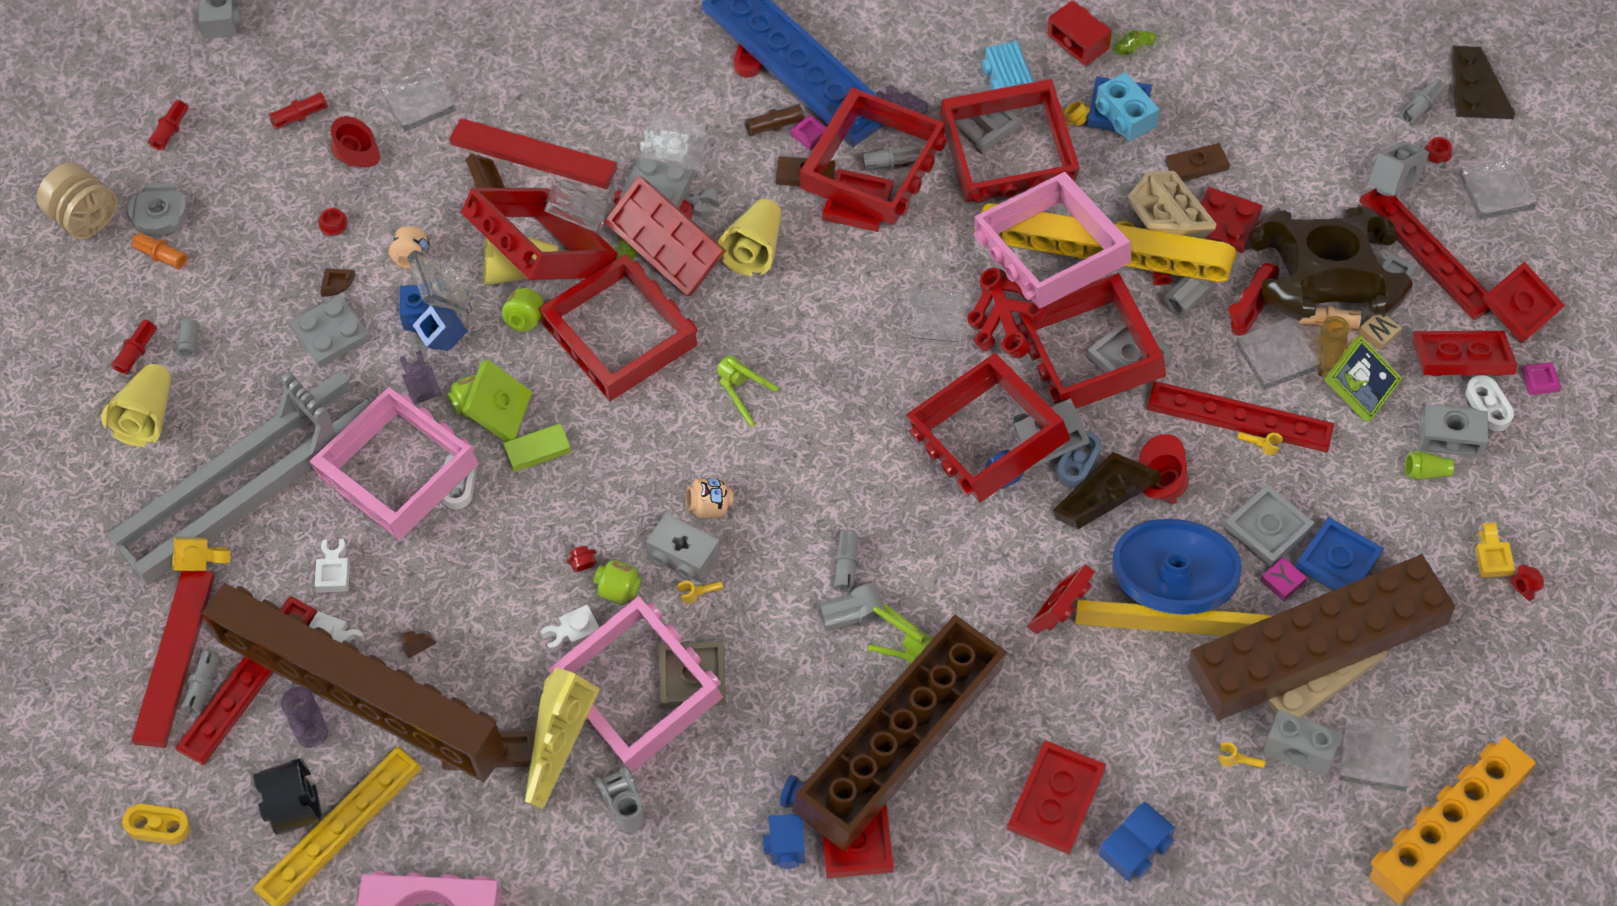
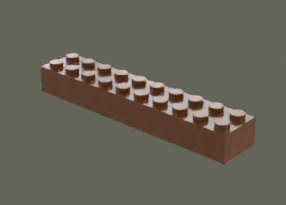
M224 583L202 612L215 639L221 645L485 783L506 752L501 739L502 736L496 725L497 722L487 713L479 712L477 714L469 710V707L460 699L452 697L450 700L442 696L441 692L433 685L428 683L421 685L413 681V677L404 670L397 669L394 671L386 667L385 662L377 656L370 655L367 657L359 653L358 648L350 642L343 641L340 643L334 640L332 635L323 628L316 627L313 629L307 626L305 621L296 614L290 613L286 615L280 612L275 604L266 599L261 602L253 598V595L241 586L234 588Z

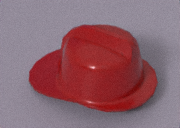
M341 116L333 121L331 125L332 137L330 148L333 155L347 166L356 165L360 167H373L379 163L381 158L379 149L370 128L364 122L350 116Z
M1160 434L1151 438L1143 446L1139 454V463L1159 471L1162 481L1146 489L1143 493L1149 498L1176 504L1177 498L1187 490L1190 480L1187 472L1185 448L1176 436Z

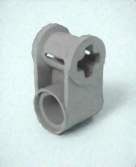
M624 765L620 767L619 772L603 779L600 777L595 778V784L604 804L608 806L619 829L628 833L641 829L645 823L643 804L627 767ZM629 809L636 811L629 816L622 815L623 812Z

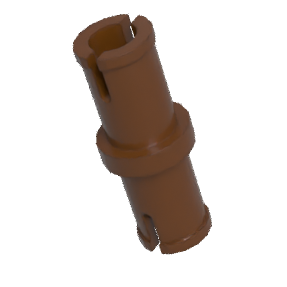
M799 104L778 111L771 109L768 110L767 114L746 119L745 126L750 137L770 130L776 132L780 131L783 126L803 121L804 114Z

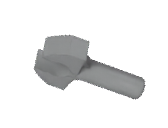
M707 188L703 194L699 195L687 191L684 198L690 205H693V215L700 218L714 216V209L703 204L711 203L716 207H720L716 193Z

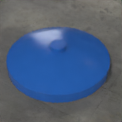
M1158 519L1141 523L1129 529L1120 537L1113 553L1112 570L1120 588L1138 603L1166 613L1196 614L1210 611L1223 605L1235 594L1240 582L1242 564L1236 548L1219 532L1192 521Z

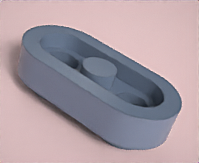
M1086 431L1090 443L1064 453L1060 459L1057 477L1063 485L1077 487L1090 475L1101 452V440L1093 432ZM1086 447L1090 449V451L1085 453L1080 449ZM1075 471L1078 475L1072 476L1068 472Z

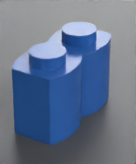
M1144 801L1100 846L1098 855L1128 882L1135 875L1141 879L1153 865L1150 860L1157 853L1164 855L1175 842L1172 837L1176 827Z

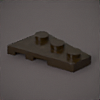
M1452 46L1451 59L1456 117L1514 119L1515 112L1482 48L1476 46Z
M1112 452L1053 509L1056 520L1080 529L1162 481L1160 472Z

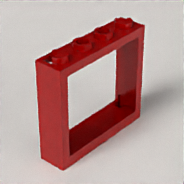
M1052 79L942 99L939 115L941 122L945 123V135L965 203L972 201L982 203L998 196L1012 197L1063 172H1066L1073 181H1076L1080 166ZM1043 104L1062 166L973 183L955 121Z
M852 87L800 170L801 189L895 225L900 216H905L909 208L911 196L918 194L924 174L931 172L937 152H942L947 142L945 123ZM858 115L927 141L892 202L822 175Z
M471 188L461 210V214L529 280L587 278L613 262L618 255L616 250L549 188ZM506 217H535L570 251L542 252ZM533 254L537 256L536 260L532 258Z
M627 254L622 255L538 308L541 314V324L609 401L614 400L697 346L696 332L698 330L694 322L690 318L685 319L682 316L674 300H668L663 295L659 284L655 280L650 281L640 263L637 261L633 262ZM627 276L677 333L611 374L562 316Z
M1120 273L1094 281L1044 306L1047 309V316L1040 322H1033L1028 315L1019 314L1021 323L1017 324L1018 331L1029 342L1028 352L1032 361L1037 359L1039 362L1037 370L1042 382L1048 381L1050 385L1047 389L1053 404L1061 403L1071 398L1075 409L1166 376L1164 356ZM1114 302L1144 359L1064 388L1036 330Z
M996 353L906 414L912 427L909 433L917 443L922 441L925 444L924 448L928 455L934 461L936 459L941 461L940 465L948 477L952 478L955 476L958 479L957 484L966 496L972 494L979 503L1071 439L1064 420ZM999 384L1043 429L973 477L930 430L993 386Z

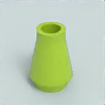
M1416 450L1414 453H1408L1405 459V474L1407 477H1412L1414 481L1451 477L1454 473V461L1452 458H1444Z

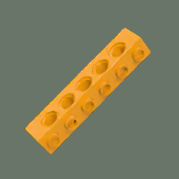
M1505 736L1496 745L1490 742L1479 754L1478 757L1481 760L1475 766L1469 763L1458 775L1457 778L1460 781L1454 787L1450 784L1445 786L1436 797V800L1439 802L1432 809L1428 805L1425 806L1415 817L1414 821L1416 824L1410 830L1404 827L1393 839L1392 842L1395 845L1388 852L1382 849L1370 862L1373 869L1369 879L1399 905L1531 774L1536 762ZM1487 772L1497 774L1500 779L1491 778ZM1465 793L1474 794L1478 800L1469 799ZM1443 814L1452 815L1457 822L1448 821ZM1421 836L1431 837L1435 844L1426 843ZM1399 858H1408L1414 866L1404 865Z

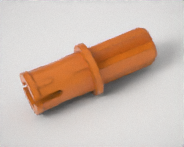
M138 233L132 238V247L151 256L155 262L160 260L175 267L177 270H181L188 260V255L185 252L168 246L165 240L158 241L143 233Z

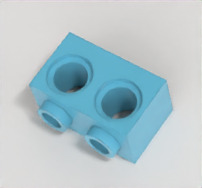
M1126 72L1098 86L1096 98L1098 111L1105 115L1113 123L1115 130L1119 134H1123L1129 142L1157 128L1159 107Z

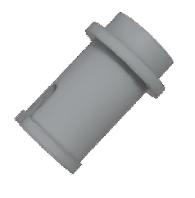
M184 319L180 322L179 339L175 343V350L178 356L182 358H192L199 351V345L197 344L199 323L196 320Z

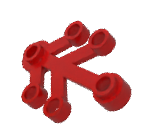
M996 267L988 268L981 274L979 280L983 293L974 310L967 317L968 323L974 329H982L975 336V344L982 351L990 350L995 344V338L992 335L1001 319L1006 333L1002 341L1003 350L1012 358H1022L1029 351V342L1018 331L1012 312L1028 315L1033 322H1040L1047 316V309L1045 307L1039 309L1034 302L1029 303L1007 298L1004 291L1020 293L1026 301H1032L1025 298L1021 287L1015 281H1010L1004 270ZM992 299H994L995 305L987 317L984 313Z

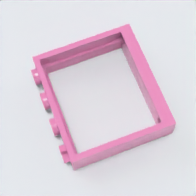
M1066 172L974 216L976 232L973 234L977 243L980 246L984 245L992 260L996 264L1000 263L1005 269L1009 280L1015 281L1021 287L1025 298L1032 300L1039 309L1131 263V242ZM1062 203L1104 250L1039 282L998 236V233Z
M390 387L381 393L309 461L319 478L399 541L479 465L473 453L475 448L468 443L466 438L462 437L459 439L456 437L453 430L446 423H437L426 408L421 407L418 409L414 406L413 401L408 395H400ZM398 414L454 457L397 512H394L343 473L340 468Z
M640 596L635 598L548 669L550 674L553 673L555 667L575 673L641 618H644L702 685L701 689L630 747L626 745L598 709L592 705L587 719L631 772L645 763L723 698L718 689L721 682L710 669L706 672L701 669L698 664L702 660L690 646L684 649L679 643L682 637L672 624L665 627L659 620L663 617L659 609L652 601L646 604Z

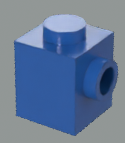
M430 284L400 286V319L404 331L416 332L412 325L431 305H434Z
M431 305L412 325L426 347L445 351L452 349L468 332L453 309Z
M796 814L769 816L770 834H763L764 855H771L772 865H779L782 869H793L798 867L800 863H806L803 820Z

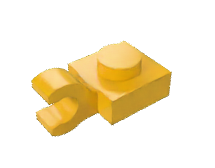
M1496 522L1483 523V530H1479L1481 544H1477L1475 548L1480 577L1512 576L1515 572L1509 542H1499Z
M173 537L172 569L174 571H206L207 561L230 563L231 550H227L225 546L207 547L208 540L205 537Z

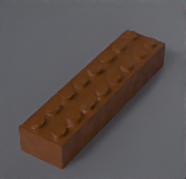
M1420 554L1191 650L1188 669L1217 720L1220 721L1318 678L1327 676L1449 624L1456 606L1423 554Z
M954 614L795 793L792 812L842 850L846 851L1002 669L1007 651Z

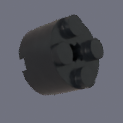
M302 758L291 760L253 774L256 789L261 793L263 802L258 804L259 812L264 822L270 821L275 835L285 834L319 822V818L322 817L316 785H311L309 779L305 777L311 775V772Z

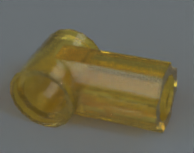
M1339 316L1328 317L1323 322L1317 339L1319 346L1318 375L1323 377V379H1325L1347 350V336L1350 327L1348 322ZM1329 333L1335 334L1338 337L1331 336Z

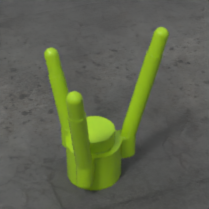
M728 355L717 367V373L722 377L719 384L726 389L749 426L754 427L753 419L732 385L739 386L749 377L775 392L779 388L750 370L735 356Z
M882 602L885 611L877 606L873 608V611L906 633L902 643V647L906 648V652L869 644L867 649L880 654L902 658L912 663L933 637L918 629L890 606Z

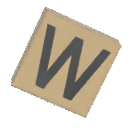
M1373 315L1359 328L1358 333L1382 351L1401 334L1402 327L1388 316Z

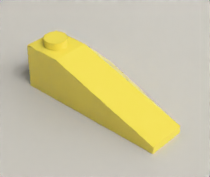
M557 667L547 677L543 686L544 692L540 700L525 797L526 802L541 809L547 803L600 688L577 674Z

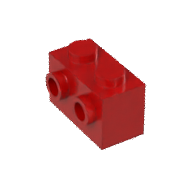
M1071 0L1049 16L1047 36L1084 66H1088L1110 50L1112 31L1105 23L1100 22L1085 7H1081L1074 0Z

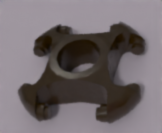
M1358 204L1357 207L1344 209L1343 218L1309 220L1292 219L1291 212L1276 208L1266 214L1249 234V244L1254 250L1262 251L1267 247H1273L1280 253L1291 277L1279 280L1269 278L1263 281L1261 287L1263 299L1273 308L1293 319L1301 321L1302 318L1315 316L1316 304L1333 301L1369 302L1370 313L1385 317L1397 309L1412 290V281L1406 273L1388 272L1376 259L1370 243L1392 245L1396 241L1397 236L1394 223L1368 207Z

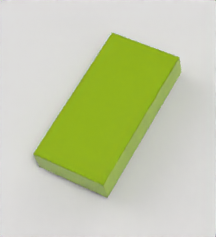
M561 423L503 443L513 472L572 452Z

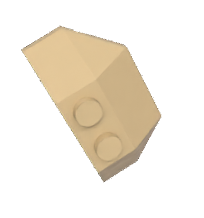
M1175 171L1146 172L1143 180L1128 195L1127 202L1149 230L1204 239L1216 228L1215 221Z

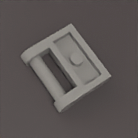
M981 87L980 89H978V90L975 91L974 93L983 92V91H988V90H986L984 87ZM1010 110L972 117L989 132L985 136L966 119L956 120L955 125L977 144L976 148L982 154H985L996 143L1020 128L1021 120Z

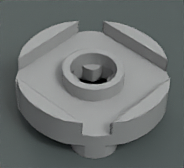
M168 183L150 184L143 188L144 192L138 196L135 194L130 199L128 214L137 232L146 235L161 236L175 233L181 229L182 223L188 215V204L185 196L177 191L175 186ZM158 206L163 207V210L161 212H152L154 210H157Z

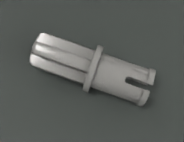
M1436 78L1422 92H1416L1413 100L1400 112L1401 119L1406 123L1409 122L1410 125H1414L1423 113L1430 111L1434 107L1433 102L1446 90V84L1441 79Z
M887 146V149L862 152L864 171L882 167L893 169L894 165L916 162L920 153L917 146L891 149L890 146Z
M842 530L840 532L838 555L834 557L836 574L833 589L836 591L839 590V586L840 592H852L854 590L855 567L859 565V559L856 558L858 535L854 530Z

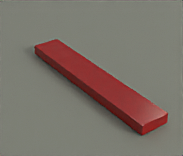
M460 118L449 138L450 145L603 189L608 188L618 168L617 162L463 118Z
M1375 188L1360 197L1359 202L1363 206L1380 213L1394 223L1396 240L1473 320L1491 311L1481 300L1488 291L1395 195H1383Z
M1158 381L1153 383L1147 406L1149 411L1266 438L1270 433H1278L1282 436V442L1326 453L1329 450L1335 424Z
M181 572L133 733L132 742L134 745L166 748L204 618L202 612L207 607L215 580L213 572Z
M290 596L281 607L280 612L286 615L290 613L296 614L309 626L317 610ZM244 657L176 746L177 752L204 766L274 672Z

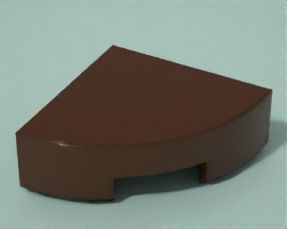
M325 268L320 291L321 296L330 297L345 291L354 281L355 271Z
M409 631L399 636L403 650L408 658L437 644L429 631H423L422 634H415L414 631Z

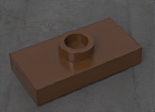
M1220 142L1168 155L1165 158L1168 170L1175 171L1182 181L1227 171L1230 167Z
M470 154L465 161L476 188H505L493 159L476 154Z
M779 156L776 185L801 187L800 170L808 158ZM836 160L830 161L822 174L823 176L834 180Z

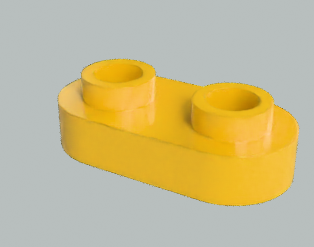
M136 804L127 809L122 818V825L131 838L136 840L174 845L184 841L191 830V824L186 814L176 808ZM147 820V824L144 827L137 828L138 822ZM179 825V829L176 832H169L171 826Z

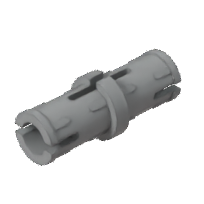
M203 651L195 673L189 677L187 682L189 689L180 707V711L188 716L191 708L193 710L192 717L200 716L207 693L212 692L214 687L212 680L221 662V657L214 652L209 659L210 651Z

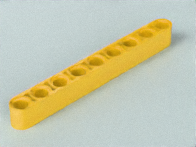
M985 204L982 207L981 213L998 204ZM1041 212L998 233V236L1007 246L1087 259L1104 250L1075 217ZM1114 224L1131 242V263L1125 265L1127 267L1213 282H1225L1229 279L1237 253L1236 249L1230 244Z

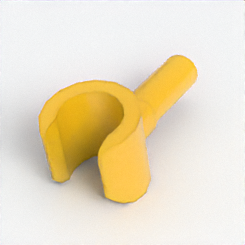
M1239 432L1237 438L1260 446L1267 455H1275L1280 449L1277 446H1273L1270 442L1280 445L1283 441L1282 436L1278 433H1270L1266 438Z
M685 580L680 582L677 588L679 592L691 590L690 593L680 596L684 603L690 604L697 600L698 595L723 589V584L721 581L703 586H694L691 581Z
M1223 742L1220 745L1221 751L1232 753L1228 757L1219 755V762L1226 767L1234 766L1236 763H1244L1260 768L1265 766V760L1237 753L1236 746L1231 742Z

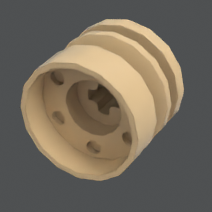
M67 162L54 168L43 179L37 191L36 202L39 209L76 239H88L109 224L117 209L115 192L96 179L92 173L77 162Z

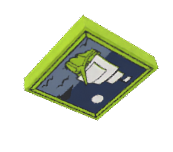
M1359 336L1353 340L1324 380L1367 422L1372 420L1402 377L1362 336Z

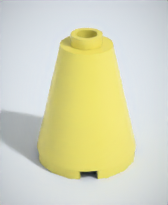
M770 199L756 201L722 233L718 243L727 250L723 255V263L736 273L752 276V272L763 275L771 268L774 262L782 215L781 208L777 203Z
M485 237L483 284L493 285L528 279ZM527 237L542 252L558 251L557 245ZM533 254L532 258L536 260L537 256Z
M159 364L144 366L105 405L101 414L102 424L105 429L108 425L114 431L112 436L128 445L145 447L146 442H153L154 444L161 436L172 381L171 374L164 366Z

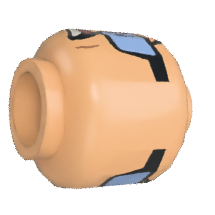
M401 227L392 238L389 246V256L401 268L416 269L421 267L430 249V239L419 227Z
M698 478L693 481L691 486L687 487L686 506L688 511H692L696 518H721L726 514L728 507L733 505V491L731 488H727L725 481L721 478Z

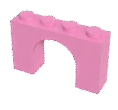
M375 871L373 874H362L357 906H415L424 902H438L446 906H500L501 890L498 881H494L487 876H476L474 879H460L455 875L444 874L440 878L426 877L421 873L394 876L386 871Z

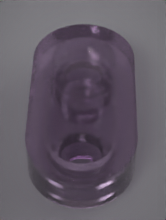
M293 687L286 691L282 697L281 706L297 742L306 748H314L321 745L328 736V727L313 694L305 687ZM298 703L305 704L300 710L294 709ZM310 729L317 730L313 736L306 735Z

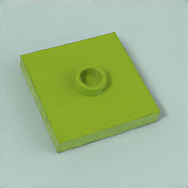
M487 359L480 364L463 413L504 442L515 439L532 391Z

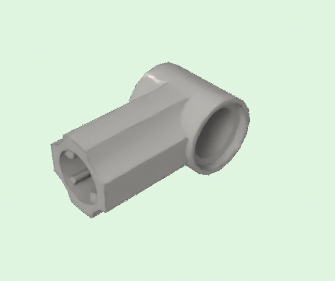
M1185 277L1165 296L1164 302L1172 313L1177 316H1185L1203 297L1213 293L1216 282Z
M874 584L861 585L855 588L850 595L818 603L820 616L826 631L856 623L868 626L870 625L869 622L875 621V623H880L884 620L883 617L873 611L875 606L885 611L878 588Z

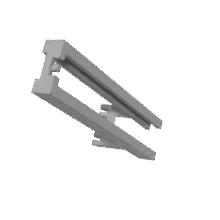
M339 371L309 392L296 380L291 372H287L281 379L284 392L275 417L110 531L107 536L111 544L128 561L129 565L134 568L138 576L148 586L172 569L173 537H205L208 542L213 540L311 470L313 467L309 461L371 403L366 399L332 423L329 413L325 408L351 391L348 387V384H350L349 380ZM309 419L314 423L315 432L313 438L139 561L132 556L128 547Z

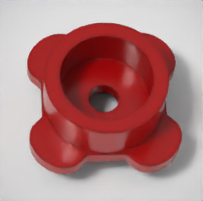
M1525 564L1520 565L1517 574L1510 577L1511 584L1527 601L1534 600V594L1544 586L1542 574L1536 568Z

